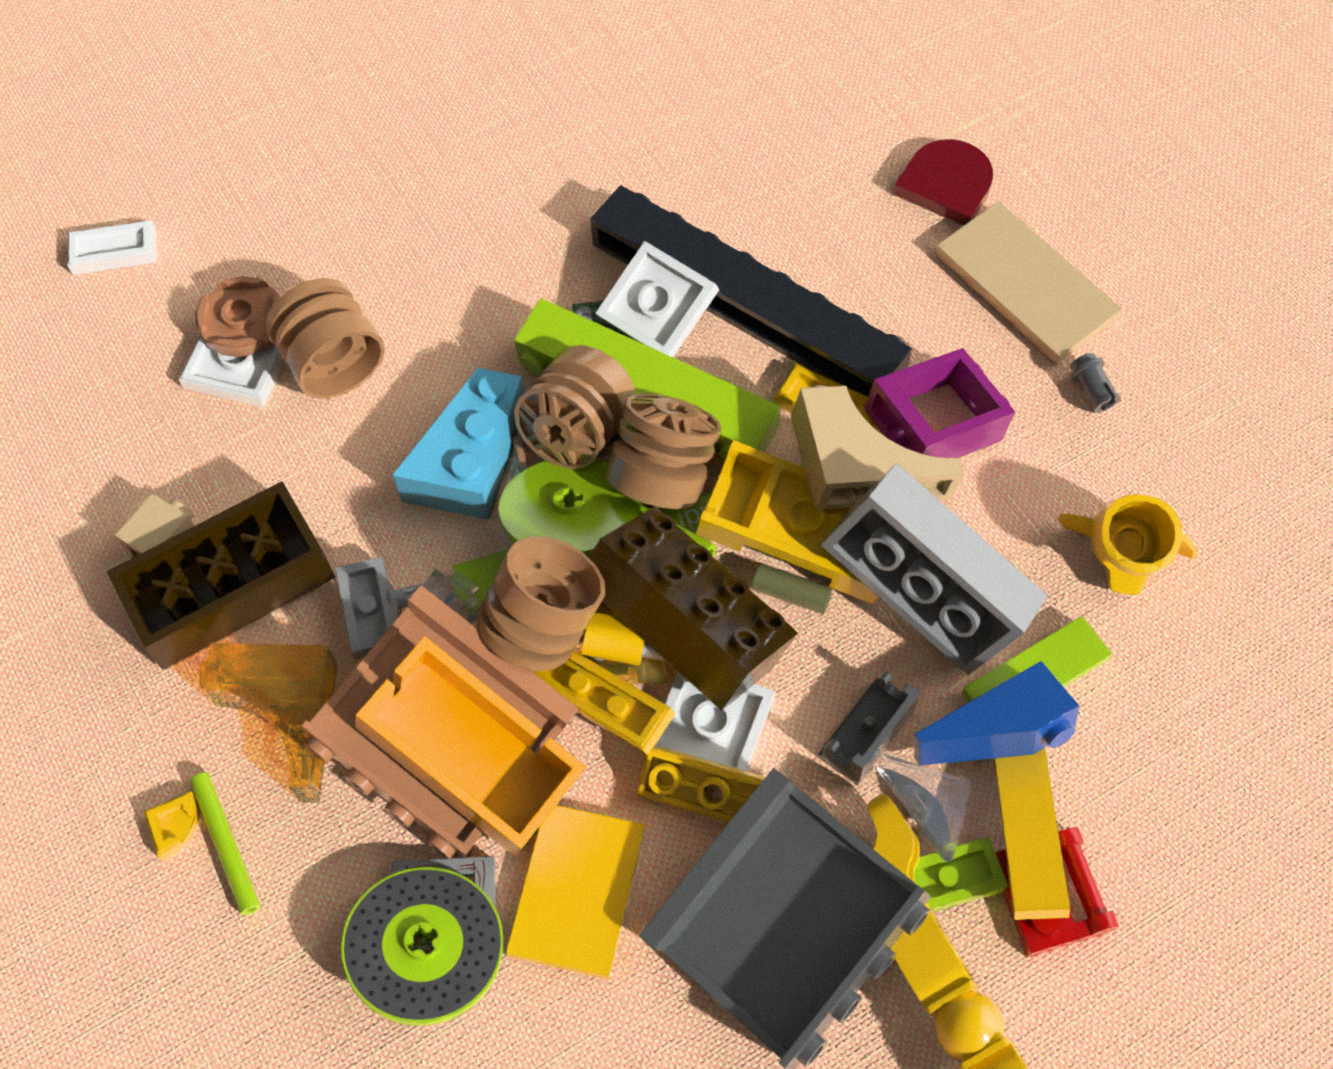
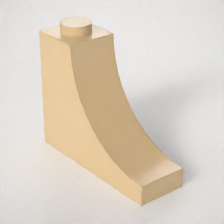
M815 385L810 388L800 389L791 418L815 510L853 507L895 463L899 464L938 500H951L965 474L960 458L924 455L889 440L872 427L860 414L846 386L827 387L825 385Z

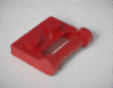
M1078 827L1061 830L1058 834L1062 857L1088 918L1080 922H1074L1071 912L1069 918L1014 920L1005 849L995 852L1008 885L1002 893L1027 958L1102 936L1120 927L1114 912L1107 911L1082 851L1081 845L1084 844V840Z

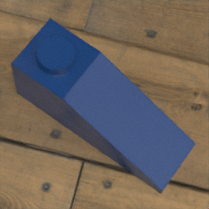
M1040 661L915 733L914 759L921 766L1034 755L1047 746L1056 748L1067 742L1074 734L1079 704L1044 663Z

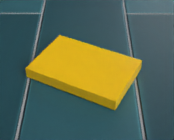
M556 805L542 822L538 831L506 951L507 956L610 980L645 834V824Z

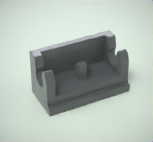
M883 671L873 681L818 753L820 760L857 786L860 785L913 714L921 691L910 684L904 687L902 691L895 688L890 683L892 677L887 671Z

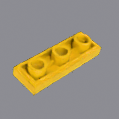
M654 745L649 755L645 756L636 795L730 822L765 779V776ZM710 784L719 786L723 792V797H711L708 794L707 786Z

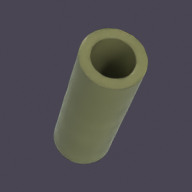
M760 563L751 588L753 591L822 615L827 610L833 592L831 587Z

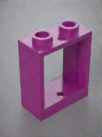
M964 348L874 379L864 410L881 433L889 440L911 451L942 458H960L1001 442L1016 413L1010 406L1007 398L1001 395L984 374L982 368L974 362ZM950 384L975 417L934 432L909 398Z

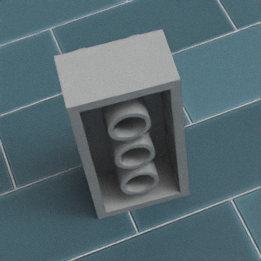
M897 463L847 512L821 544L826 551L967 675H970L1025 633L1048 597L1046 593Z

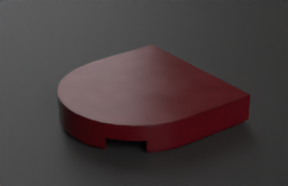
M955 139L937 140L926 144L915 153L896 182L893 194L966 225L975 218L990 193L993 181V167L984 152L970 143Z

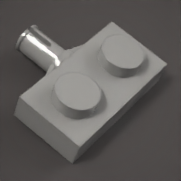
M382 556L335 568L350 649L355 660L364 658L399 617V609L407 607L408 599L420 585L423 586L420 583L394 590L388 580Z

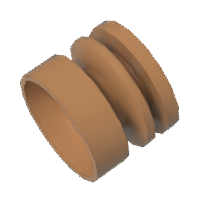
M319 278L297 285L281 296L267 314L265 330L270 341L277 348L280 357L286 361L289 371L301 390L312 398L327 399L343 395L364 383L382 363L385 352L382 338L370 320L362 314L360 305L353 299V295L348 287L339 280Z
M584 345L567 347L542 371L541 376L518 398L514 409L516 427L524 442L539 457L549 463L571 470L583 469L597 460L602 450L609 445L612 436L618 433L620 420L624 418L623 409L626 399L636 394V389L628 372L613 357L597 348Z
M652 393L633 394L628 397L623 409L624 418L620 420L618 434L622 439L613 444L606 468L607 481L613 488L625 496L644 504L670 509L693 507L699 502L707 477V467L703 463L713 458L715 452L714 443L719 439L721 423L711 413L682 399Z
M546 536L526 537L515 542L506 554L495 576V581L487 591L486 598L477 611V628L486 645L497 656L512 665L532 671L554 670L567 662L605 596V581L598 567L582 551L570 544Z

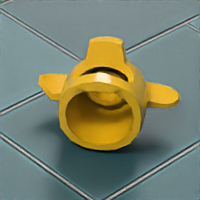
M1126 494L1107 503L1093 519L1068 513L1060 514L1058 517V522L1066 529L1091 538L1094 555L1107 570L1108 589L1113 592L1141 595L1148 576L1169 566L1177 554L1191 559L1196 558L1197 550L1188 534L1182 533V523L1174 508L1160 498L1148 495Z

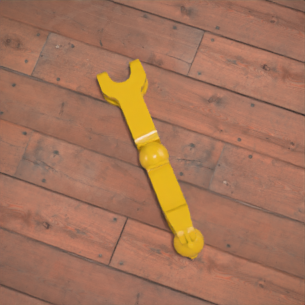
M882 793L868 804V812L873 819L877 831V838L873 849L915 883L914 872L919 861L920 842L894 802L886 794ZM930 909L929 915L918 930L911 936L903 932L891 950L896 953L894 959L929 1016L935 1017L934 1032L939 1045L950 1057L962 1062L959 1065L960 1069H1029L1011 1039L1004 1037L1005 1022L999 1007L989 997L977 992L980 990Z

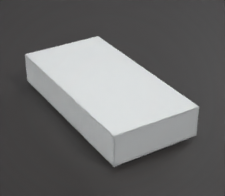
M152 220L67 232L68 268L72 275L157 262L156 227Z

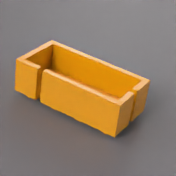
M425 636L395 669L393 682L387 679L356 714V729L514 857L586 768L583 763L551 737L543 745L538 755L530 748L542 730ZM395 688H396V689H398L399 691H398V692L396 693V695L394 696V691H395Z

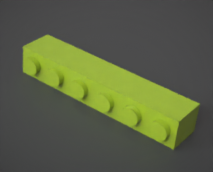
M542 298L539 299L514 339L520 363L534 374L541 375L550 362L567 347L584 345L597 348L613 357L628 372L636 389V394L652 393L666 395L701 407L711 413L721 423V433L718 441L714 443V450L719 453V456L724 461L733 440L765 452L780 425V405Z

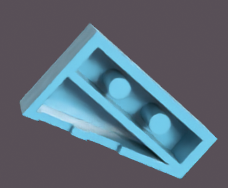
M483 368L475 370L392 475L402 502L487 520L490 519L513 449L512 437L518 434L514 409L518 398L524 393L522 376Z

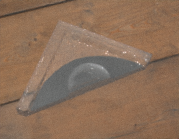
M881 753L877 767L878 772L941 858L951 862L956 850L972 781Z

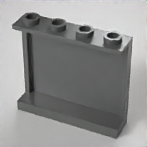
M773 767L639 936L654 950L664 952L781 1059L779 1061L781 1066L785 1069H796L801 1063L807 1068L826 1046L827 1041L822 1035L836 1019L839 1023H843L860 1003L862 997L856 992L869 976H872L875 980L878 979L892 963L896 953L891 948L903 932L911 936L923 924L930 913V909L925 904L931 896Z

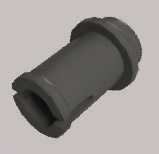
M1087 353L1071 363L1070 368L1072 372L1070 377L1072 381L1079 382L1091 402L1094 412L1100 413L1102 410L1106 411L1115 406L1121 400V396L1116 392L1103 370L1105 364L1103 359L1100 357L1096 358L1094 353Z

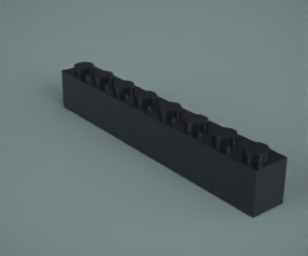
M620 185L590 218L592 244L595 247L629 265L644 241L717 285L719 291L706 310L805 368L862 395L869 396L874 379L908 368L912 348L896 335L884 333L868 324L860 315L849 313L834 305L821 293L809 291L793 282L785 273L768 268L759 263L751 254L745 251H738L722 242L715 234L709 231L704 232L686 222L678 213L668 212L652 203L642 193H634Z

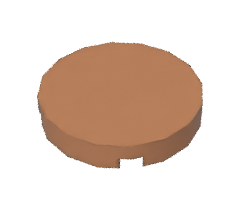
M246 276L226 279L216 285L218 289L214 290L210 295L206 292L200 299L195 312L196 326L201 337L212 350L221 355L242 357L256 354L272 345L265 330V323L268 312L280 298V295L276 290L269 287L267 282L260 278Z

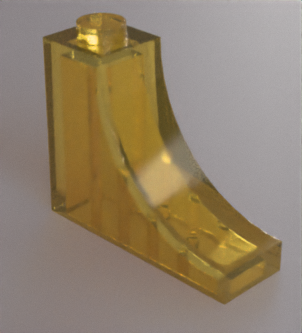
M211 643L208 660H203L200 666L199 681L201 688L217 707H229L245 711L272 726L280 734L286 749L289 764V789L300 803H320L325 763L303 745L308 738L302 734L301 726L306 720L310 722L334 694L338 663L329 646Z

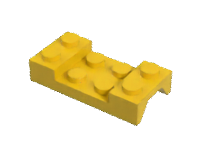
M733 440L711 498L701 515L696 535L739 552L742 545H746L831 579L829 587L874 604L878 597L821 546L851 508L815 510L804 467Z

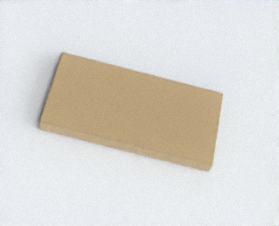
M999 201L936 246L935 255L1056 365L1118 319L1122 311L1121 307Z

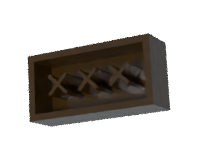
M283 481L106 571L144 648L162 670L336 578L323 550Z
M656 506L600 538L589 557L598 567L605 581V596L602 602L721 711L768 674L798 634L779 612L771 609L748 588L744 581L729 572L712 557L705 547L695 542L676 525L670 516L661 512Z

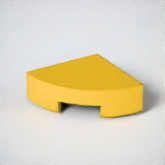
M192 791L143 811L157 856L162 861L169 859L180 851L189 841L195 830L199 807L195 794Z

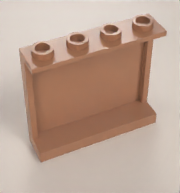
M420 585L408 599L406 609L310 722L306 720L302 724V734L308 738L303 745L324 763L328 764L333 758L348 770L344 778L363 794L368 796L374 790L389 803L384 809L398 822L409 827L414 821L428 832L429 836L425 839V842L443 857L450 859L455 854L459 858H464L483 831L356 729V714L387 679L393 682L395 669L424 636L542 730L530 748L537 755L550 737L555 741L579 708L531 670L516 667L497 656L483 641L476 627ZM395 688V691H394V696H395L396 693L399 691V690L396 689V688Z

